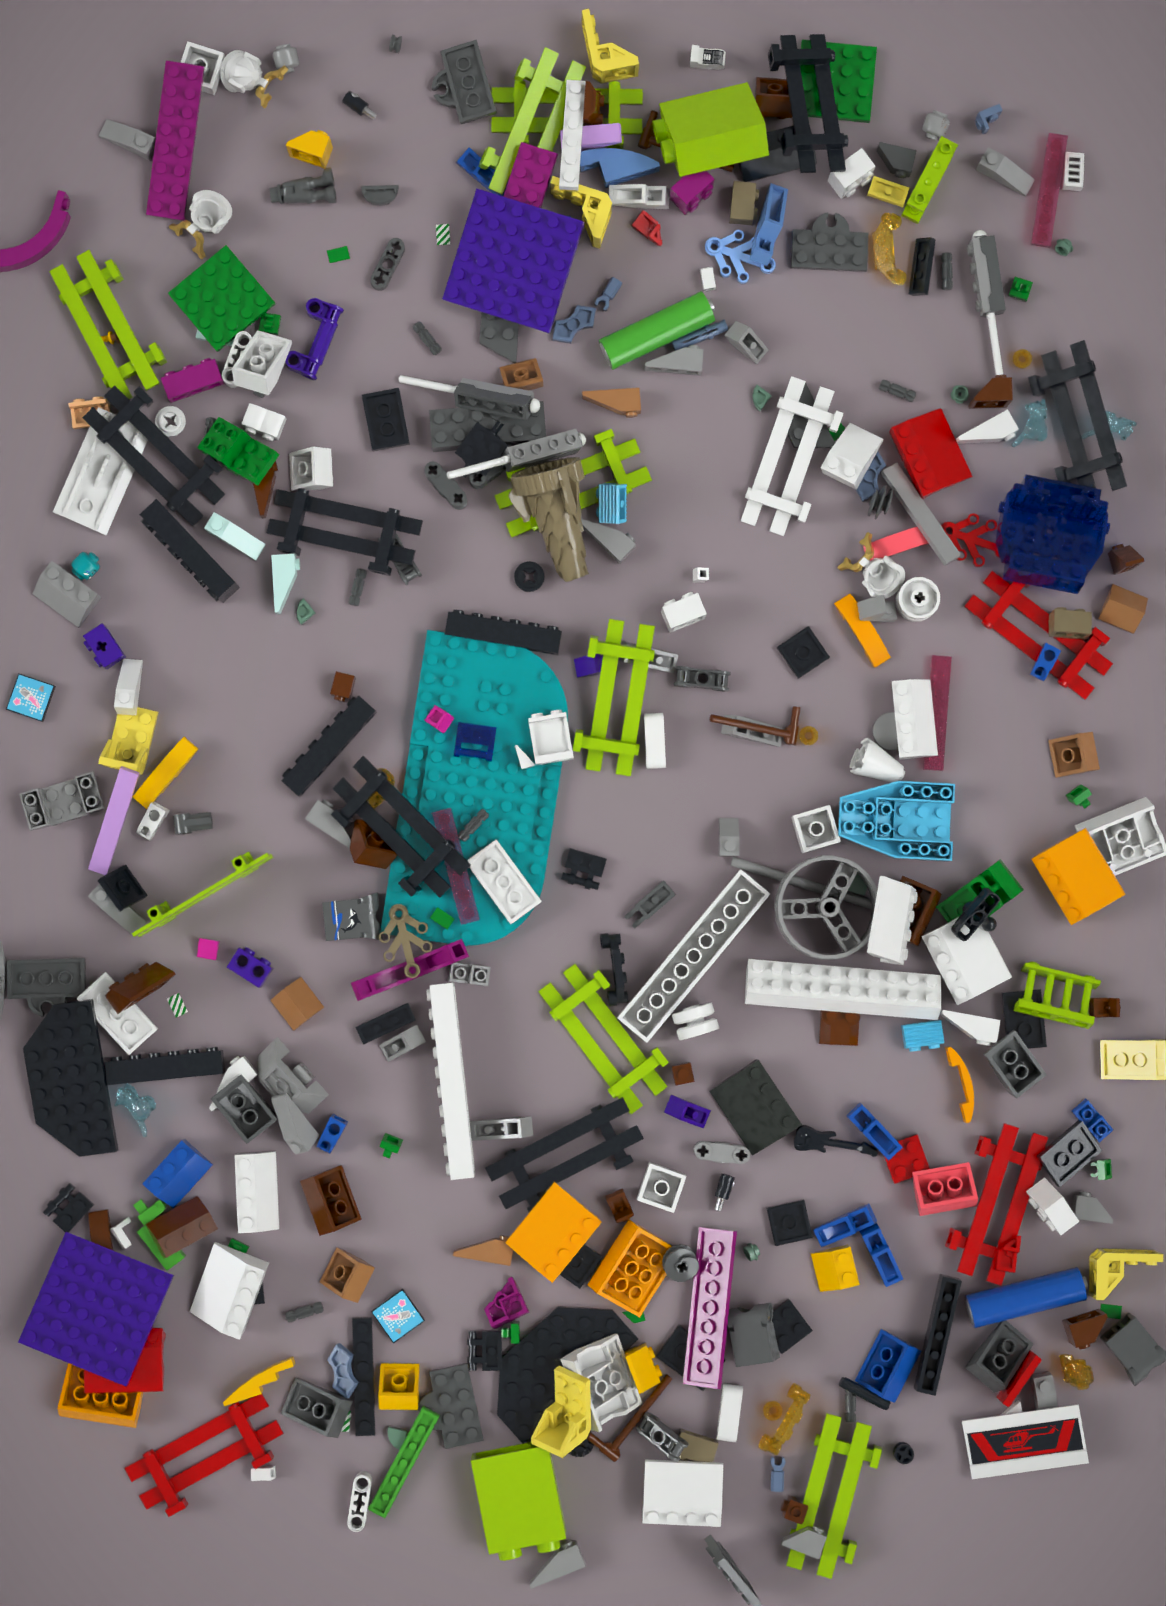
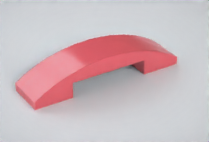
M918 527L907 529L871 542L874 555L870 561L874 558H884L885 555L889 557L929 543Z

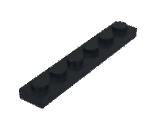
M372 1317L352 1318L354 1377L359 1382L354 1390L356 1436H375Z

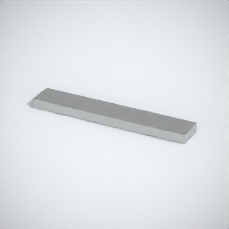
M895 463L882 470L880 474L889 487L894 489V494L945 566L958 559L961 554L899 464Z

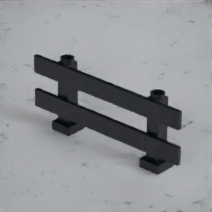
M810 34L811 49H797L795 35H781L782 49H780L779 44H772L768 52L770 71H778L779 66H784L795 135H793L792 129L784 130L780 139L783 157L791 156L793 151H797L800 173H816L813 150H827L830 172H845L843 148L848 147L849 140L848 135L840 133L829 65L830 62L835 61V51L827 48L825 34ZM800 65H814L824 134L810 133Z
M1083 340L1070 345L1075 366L1062 370L1057 351L1055 350L1041 355L1047 375L1044 377L1033 375L1028 377L1033 396L1040 397L1045 395L1044 390L1051 388L1073 464V467L1070 468L1064 466L1054 468L1059 487L1072 485L1071 481L1077 479L1083 501L1098 496L1093 473L1106 469L1112 491L1127 487V483L1121 466L1123 459L1121 453L1117 452L1094 373L1096 366L1094 361L1090 359L1086 342ZM1077 378L1081 382L1102 457L1088 461L1066 385V382Z
M114 385L104 397L119 413L108 422L92 407L82 418L98 433L96 437L103 444L107 442L167 501L166 505L173 512L177 510L194 526L204 515L187 499L199 489L215 505L225 493L209 477L213 473L218 475L222 471V467L208 455L203 460L205 465L199 469L140 411L144 405L149 407L153 403V399L140 386L134 391L135 397L130 401ZM128 421L189 480L179 491L118 432Z
M298 488L296 493L277 489L274 504L292 508L289 522L275 519L269 520L266 533L284 537V542H278L277 549L280 552L300 556L301 548L297 545L298 541L376 557L375 562H369L368 569L373 573L390 576L392 568L388 566L389 561L407 565L413 564L416 550L394 546L393 544L396 531L420 536L422 520L400 516V510L389 508L386 513L309 496L308 490ZM307 511L381 527L383 529L380 542L303 526L305 513Z
M362 756L353 768L367 781L366 784L357 791L343 777L333 787V790L347 804L343 808L335 809L331 815L343 828H346L355 822L352 817L357 813L414 871L411 876L408 875L398 882L411 897L417 895L422 890L420 885L423 881L439 898L442 897L451 886L435 871L439 864L445 860L459 876H462L471 864L455 849V844L451 840L445 839L387 780L388 777L383 771H378L365 756ZM376 791L435 850L426 860L367 802Z
M622 1097L604 1107L600 1104L590 1109L591 1114L517 1152L514 1148L504 1153L505 1158L485 1167L491 1181L513 1171L519 1183V1186L499 1195L505 1209L527 1199L530 1205L527 1207V1210L530 1212L540 1200L539 1192L549 1188L554 1182L559 1183L611 1155L616 1160L613 1163L616 1170L634 1162L631 1155H626L624 1149L644 1139L638 1126L636 1125L616 1135L609 1122L630 1111L624 1098ZM598 1127L600 1128L606 1141L530 1179L524 1167L525 1164Z

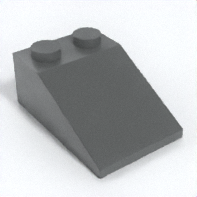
M1012 1030L983 1053L1008 1093L1015 1098L1020 1097L1047 1075L1015 1030Z
M242 1074L211 1098L246 1144L278 1120L273 1109Z
M1002 1321L977 1349L965 1368L994 1393L1004 1390L1032 1348L1033 1343L1008 1321Z
M295 1377L281 1414L326 1437L338 1438L353 1401Z

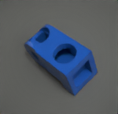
M1044 643L1030 675L1044 682L1061 650L1048 643Z
M332 1114L316 1147L330 1154L348 1121Z

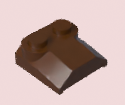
M586 81L583 126L603 124V113H600V106L604 107L605 95H601V91H596L590 81Z
M820 1010L819 1044L858 1046L860 1014Z

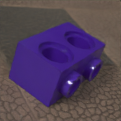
M246 946L244 949L238 948L227 968L258 988H261L273 970L270 966L271 962L263 957L258 959L254 956L255 952ZM242 955L248 959V963L244 967L238 963V959ZM257 966H262L264 969V974L261 977L256 976L254 973Z

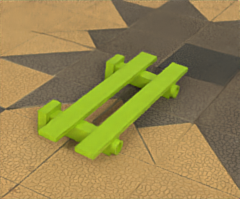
M544 48L536 69L530 66V60L524 58L520 61L514 80L521 82L525 79L530 81V85L501 157L494 154L496 149L490 146L483 153L478 167L484 170L488 167L495 169L488 189L501 195L503 194L520 144L524 142L545 89L558 96L537 147L553 151L564 123L567 80L581 81L586 66L572 60L563 82L550 76L559 53L549 48Z
M515 81L514 87H492L494 103H514V117H492L491 133L511 132L528 90L526 88V81ZM618 81L609 82V89L595 88L596 91H601V95H605L604 105H609V118H603V124L620 123L621 134L641 135L642 119L620 118V105H643V89H620V82ZM545 89L539 104H555L558 95ZM533 117L527 133H543L549 117ZM526 135L523 143L529 144V135ZM622 136V143L606 146L604 148L623 149L624 136Z
M87 250L76 256L87 277L82 281L73 284L63 264L49 272L61 293L58 295L63 305L67 304L104 375L102 378L107 388H112L115 385L130 400L133 396L124 380L138 374L147 391L160 384L151 366L156 363L162 366L168 362L159 345L155 342L149 345L150 350L148 352H143L107 284L112 280H115L117 283L124 280L116 263L110 259L105 262L107 267L100 270L91 251ZM92 291L95 292L130 359L129 362L118 368L81 297Z
M612 429L595 435L594 441L596 446L601 445L603 451L581 460L584 476L610 466L615 479L606 483L626 484L627 494L631 493L633 488L652 481L647 467L626 474L621 463L622 460L641 453L635 438L614 446L612 440H614L615 435ZM522 469L515 470L512 472L506 471L508 481H511L512 474ZM598 486L579 493L581 509L599 503V499L596 497ZM511 489L494 495L500 510L513 505L508 496ZM532 515L528 522H523L522 517L506 523L511 538L532 529L534 532L539 530L535 517H532Z
M609 619L605 642L598 641V636L591 635L587 657L595 658L596 654L603 655L591 736L583 735L584 730L576 729L573 751L580 752L581 748L588 749L585 769L601 771L604 751L617 753L619 756L616 774L631 776L634 755L638 756L640 744H636L648 666L649 661L653 662L655 650H651L655 626L639 624L635 647L621 644L624 621ZM620 657L633 659L634 662L621 740L606 738L618 658Z
M247 852L244 855L235 857L231 860L236 869L234 873L173 909L165 901L147 910L146 912L152 922L133 932V937H142L157 927H162L177 918V915L239 878H244L259 869V866L273 859V855L266 853L254 860L251 853Z
M576 964L563 972L576 990L574 994L564 1001L551 982L538 992L552 1009L549 1013L553 1019L562 1022L610 1086L607 1090L614 1099L616 1097L619 1099L623 1097L630 1110L629 1113L633 1114L643 1104L630 1087L642 1078L654 1095H658L668 1086L655 1071V1068L660 1064L664 1067L669 1062L658 1047L651 1050L653 1055L646 1059L596 992L601 987L605 990L610 986L600 970L596 971L593 974L595 978L588 982ZM584 1001L634 1067L623 1078L573 1013L572 1009Z
M826 1413L821 1434H816L814 1440L817 1451L803 1504L808 1505V1511L803 1524L797 1523L796 1529H791L790 1534L807 1526L813 1527L832 1453L836 1452L847 1455L827 1538L822 1549L816 1574L832 1579L838 1556L844 1557L845 1563L852 1564L857 1543L850 1539L848 1543H843L842 1538L863 1460L868 1461L870 1467L877 1469L882 1448L877 1445H873V1449L867 1447L872 1426L860 1422L856 1423L852 1442L837 1439L842 1417ZM790 1549L786 1566L802 1570L806 1554Z

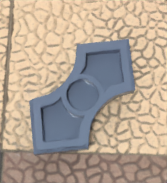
M577 305L575 312L569 318L556 320L552 340L571 344L577 332L585 328H593L596 308Z
M878 451L856 490L862 501L872 497L876 489H878V493L880 491L877 478L879 472L886 467V464Z
M338 1343L327 1361L331 1364L334 1371L332 1387L344 1398L348 1399L359 1382L355 1379L351 1368L354 1354Z

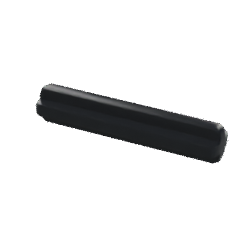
M846 1377L840 1379L839 1386L883 1410H888L891 1404L889 1400L881 1398L869 1389Z

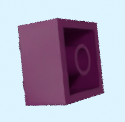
M707 171L683 176L671 187L669 199L684 215L688 212L692 213L699 206L698 203L702 199L706 200L712 195L714 178Z

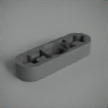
M393 238L388 242L371 276V284L375 290L382 291L386 289L405 252L404 242L399 238ZM398 243L401 249H397L395 251L394 256L397 257V259H395L393 256H391L393 253L392 245L396 246ZM387 259L393 262V267L390 269H385L382 266L383 262ZM381 270L384 273L382 278L384 283L377 285L375 279L381 277L382 273L379 271Z

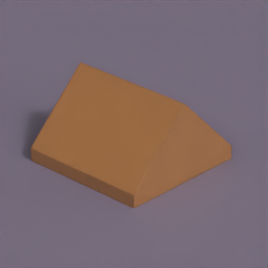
M536 358L499 367L504 386L528 391L543 387V378Z
M1112 584L1098 620L1134 634L1145 614L1148 598Z
M302 977L285 987L270 1000L293 1031L324 1008Z

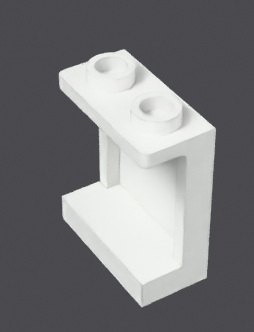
M554 710L550 712L551 715L543 716V713H536L531 715L532 718H528L536 765L574 759L566 712L562 713V710Z

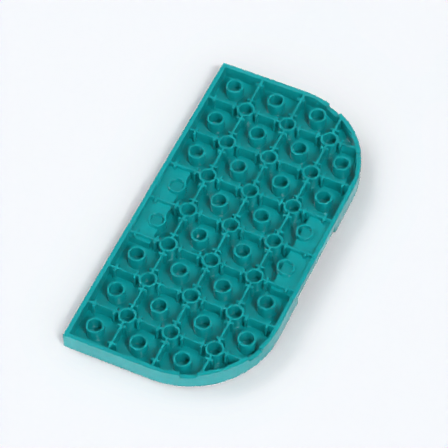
M427 630L402 795L445 839H449L455 844V849L466 860L497 839L540 898L545 880L563 761L536 765L522 770L515 746L518 745L535 764L528 718H532L531 715L536 713H543V716L551 715V711L562 710V713L566 712L568 721V707L563 688L552 669L540 657L525 648L445 635V632ZM434 705L454 717L445 733L440 732L424 721ZM481 809L488 812L489 817L482 821V824L473 834L469 835L470 837L466 842L458 837L461 830L465 829L464 827L474 816H477ZM399 815L396 831L426 860L435 850ZM397 855L390 866L380 932L385 930L391 920L389 917L391 907L396 904H402L408 909L409 916L428 925V931L420 934L415 927L405 922L406 929L422 940L450 944L462 939L465 946L482 945L497 941L516 930L529 917L534 908L510 924L470 868L462 876H459L445 860L435 869L451 886L444 895L439 898L423 881L420 885L422 890L417 895L411 897L398 882L408 875L411 876L414 871ZM437 907L455 918L448 930L430 919ZM397 910L395 915L401 917L402 911ZM397 925L395 926L390 935H398L399 930ZM419 925V930L425 931V925Z

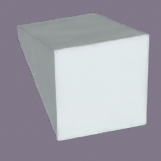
M516 745L515 748L521 769L536 766Z
M1019 1400L1016 1401L1000 1415L1023 1412L1021 1402Z

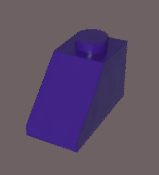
M596 654L595 658L587 657V655L575 658L574 664L577 678L599 675L601 673L603 655Z
M674 1095L670 1096L664 1113L701 1128L705 1127L711 1110Z

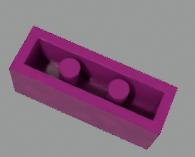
M207 358L202 360L201 364L195 366L191 364L183 367L181 371L165 373L161 380L168 400L173 403L225 384L216 360Z

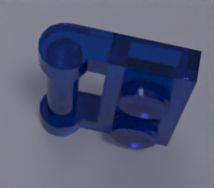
M458 722L454 757H475L492 762L497 727ZM469 743L488 746V750L480 751L461 748V744Z

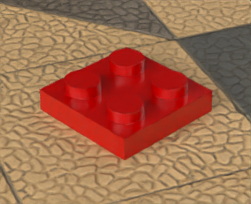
M918 1134L898 1140L897 1142L903 1148L890 1160L884 1156L894 1184L912 1178V1172L930 1169Z

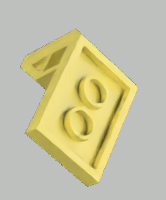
M589 9L582 10L581 23L592 78L602 84L638 77V56L613 43L599 45L598 33L595 31L594 15H590Z
M553 176L550 183L551 194L559 200H564V198L571 200V203L578 206L584 204L582 208V221L585 222L584 226L592 246L600 249L612 214V201L608 194L580 184L578 191L560 190V178Z
M137 707V715L117 714L112 739H108L98 764L118 770L123 766L143 775L159 712Z
M1166 1039L1100 1040L1101 1079L1166 1080Z
M1097 1248L1089 1256V1295L1096 1300H1105L1123 1279L1124 1262L1128 1265H1138V1261L1145 1263V1265H1157V1262H1163V1254L1156 1250Z
M558 1366L554 1369L555 1402L545 1409L531 1437V1444L563 1458L587 1439L591 1430L590 1379Z

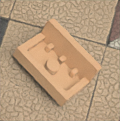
M93 397L90 401L75 399L72 403H68L71 409L73 429L90 427L82 417L92 407L96 410L99 407L110 412L109 401L104 399V397Z

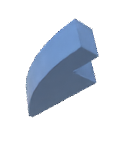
M598 148L581 151L580 172L599 167L605 188L609 187V185H617L660 171L659 162L633 151L617 148Z
M770 183L757 224L750 260L768 266L773 255L774 243L783 227L788 189Z

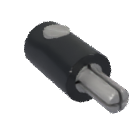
M348 91L344 96L342 103L360 116L365 114L372 120L376 118L377 115L368 108L369 104L358 97L356 93Z
M721 1173L715 1196L718 1197L715 1206L716 1211H721L724 1199H729L735 1177Z

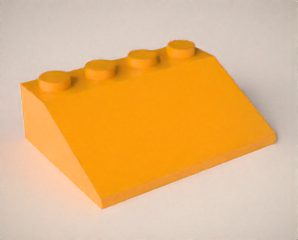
M1086 828L1045 849L1032 858L1033 863L1070 925L1088 917L1125 895L1124 890Z
M554 1182L505 1243L553 1283L602 1221Z
M629 1219L587 1285L600 1296L640 1317L667 1275L663 1269L662 1260L666 1251L673 1246Z
M68 1363L57 1410L61 1417L136 1428L143 1392L85 1394L84 1369Z

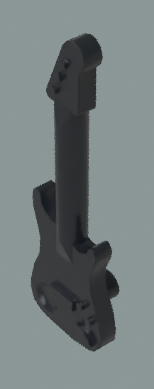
M807 1125L799 1126L794 1137V1147L799 1151L814 1149L825 1153L826 1148L824 1146H832L860 1151V1153L869 1154L872 1157L878 1155L877 1149L864 1141L861 1144L830 1139V1137L836 1136V1132H821Z

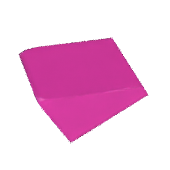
M434 705L424 721L440 732L445 733L454 717Z
M199 938L197 957L216 960L220 941Z

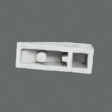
M1007 409L960 435L956 441L957 444L1000 442L1004 439L1007 442L1016 437L1015 433L1019 428Z
M123 659L114 702L117 714L137 715L143 660Z
M237 1056L230 1062L231 1066L227 1069L217 1093L241 1074L250 1082L258 1075V1071L245 1056L241 1058ZM213 1101L209 1108L211 1111L217 1109Z

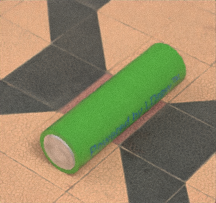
M700 291L599 339L602 353L608 365L614 370L715 322L713 314L715 310L711 299H707L704 293Z

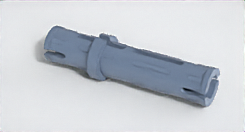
M722 320L710 326L707 325L703 329L673 341V348L677 351L706 339L711 340L713 336L728 331L725 320ZM713 329H717V330H715V331H713V332H710V333L705 334V335L702 336L703 333H706V332L711 331V330H713ZM698 336V338H696V339H693V340H691V341H688V342H686V343H683V342L686 341V340H689V339H691V338H694V337Z

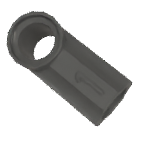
M211 812L173 815L176 835L213 829Z

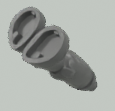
M331 167L325 168L320 177H304L269 188L272 203L310 204L317 200H327L329 203L337 202ZM316 187H327V188H325V189H323V190H318V191L312 190V189H314V188H316Z

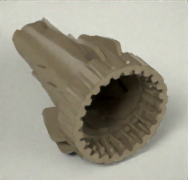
M579 457L548 461L515 472L511 476L512 489L508 495L517 513L522 517L523 522H528L531 515L535 517L539 532L543 535L546 550L551 554L558 575L565 582L589 574L585 561L586 550L581 533L584 530L581 521L579 481L584 479L585 476Z

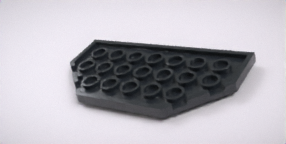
M93 999L55 1004L23 1047L35 1122L79 1157L117 1152L118 1144Z
M558 1306L523 1337L519 1344L512 1347L502 1357V1371H499L497 1416L522 1444L532 1437L545 1409L555 1402L554 1369L558 1366L563 1367L561 1358L578 1348L613 1334H618L624 1352L638 1340V1337L613 1309Z

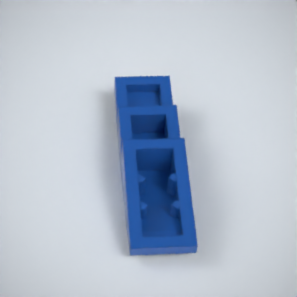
M469 147L456 163L488 189L495 169L488 167L484 170L478 167L481 157ZM505 187L504 192H503L502 195L499 194V193H496V192H494V191H492V190H490V189H488V190H489L491 193H493V194L500 195V196H504L506 187Z

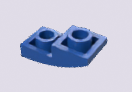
M1086 1098L1071 1111L1078 1120L1084 1122L1092 1136L1099 1143L1113 1131V1128Z

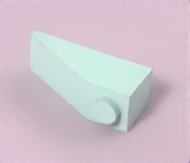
M215 512L204 527L208 533L255 561L266 545Z
M295 554L271 555L274 609L276 614H281L296 580L297 570H300V559H296Z

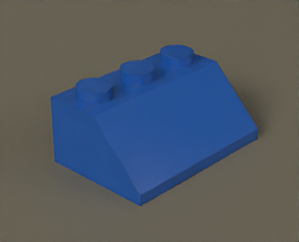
M183 1139L142 1184L157 1198L175 1208L213 1164L186 1139Z
M881 1329L855 1381L881 1398L895 1403L921 1350Z

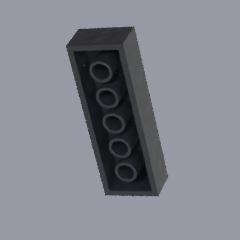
M157 499L139 514L143 518L141 522L151 533L155 530L154 536L164 546L167 544L170 546L167 550L177 560L180 558L183 560L180 564L190 574L192 572L196 574L193 577L203 588L207 585L209 589L206 591L216 602L220 599L224 603L240 588Z

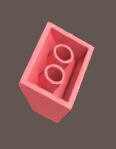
M969 1162L912 1172L919 1216L977 1206L978 1195Z

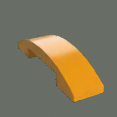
M851 594L834 603L842 618L846 620L862 645L865 654L874 668L891 658L870 621H860L857 601Z
M947 1046L945 1051L949 1066L958 1067L966 1102L959 1103L963 1121L970 1123L974 1110L972 1080L961 1057L952 1047Z

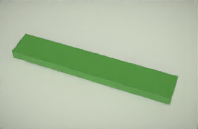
M424 1406L421 1408L368 1510L386 1518L440 1417L439 1414Z

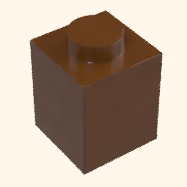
M336 671L330 692L334 696V700L345 702V699H351L356 680L355 676Z
M691 1062L671 1066L676 1086L695 1082Z

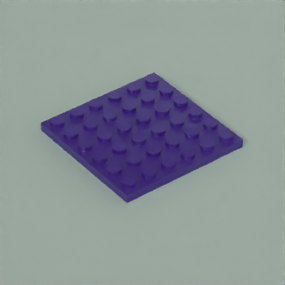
M476 188L442 299L550 334L585 222Z
M65 1232L18 1343L127 1387L174 1275Z

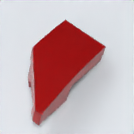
M642 210L631 226L660 247L663 244L660 234L661 226L657 220L645 210Z
M1021 1236L1015 1237L997 1250L995 1270L1008 1273L1016 1272Z

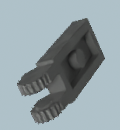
M663 880L624 917L626 920L630 919L638 910L642 913L643 916L632 925L635 929L645 919L648 920L676 894Z

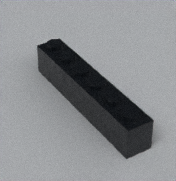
M454 609L453 612H448L445 635L558 655L562 631L558 630L559 627L548 625L547 628H542L538 623L529 622L528 625L521 624L520 620L510 619L507 622L502 621V618L497 616H491V619L483 618V614L472 613L471 616L464 614L462 610Z
M360 696L357 698L353 697L347 703L348 708L344 712L340 711L334 717L335 722L331 726L327 725L322 730L320 739L318 741L315 739L308 746L310 750L305 755L302 753L295 760L297 764L292 769L289 767L283 773L282 777L284 778L281 781L297 796L301 797L377 713Z
M218 1047L206 1048L207 1052H199V1049L187 1050V1054H180L179 1051H170L167 1056H160V1053H150L147 1058H141V1054L130 1055L127 1060H122V1056L110 1057V1061L105 1062L107 1085L224 1074L223 1050H218Z
M943 1274L939 1275L914 1384V1389L917 1392L936 1396L962 1283L959 1278Z

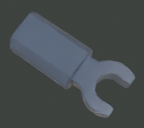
M611 277L602 291V296L596 299L595 306H598L600 302H604L606 305L603 311H607L609 301L613 300L622 286V282Z
M771 1456L770 1462L773 1470H771V1491L783 1492L784 1471L782 1468L785 1466V1458L781 1457V1463L775 1464L774 1456Z

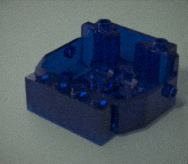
M1027 474L1021 484L1015 483L1005 499L1000 501L998 508L1000 516L995 543L1001 563L1005 564L1002 579L1078 594L1085 583V578L1103 553L1105 535L1108 534L1110 529V523H1107L1108 502L1100 500L1101 489Z

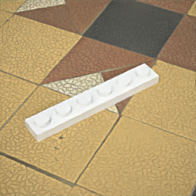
M567 80L559 181L560 190L578 191L586 81Z

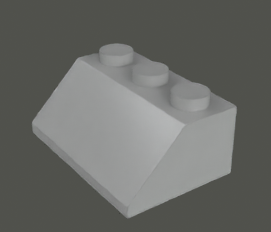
M52 560L40 575L33 591V595L78 628L102 598Z

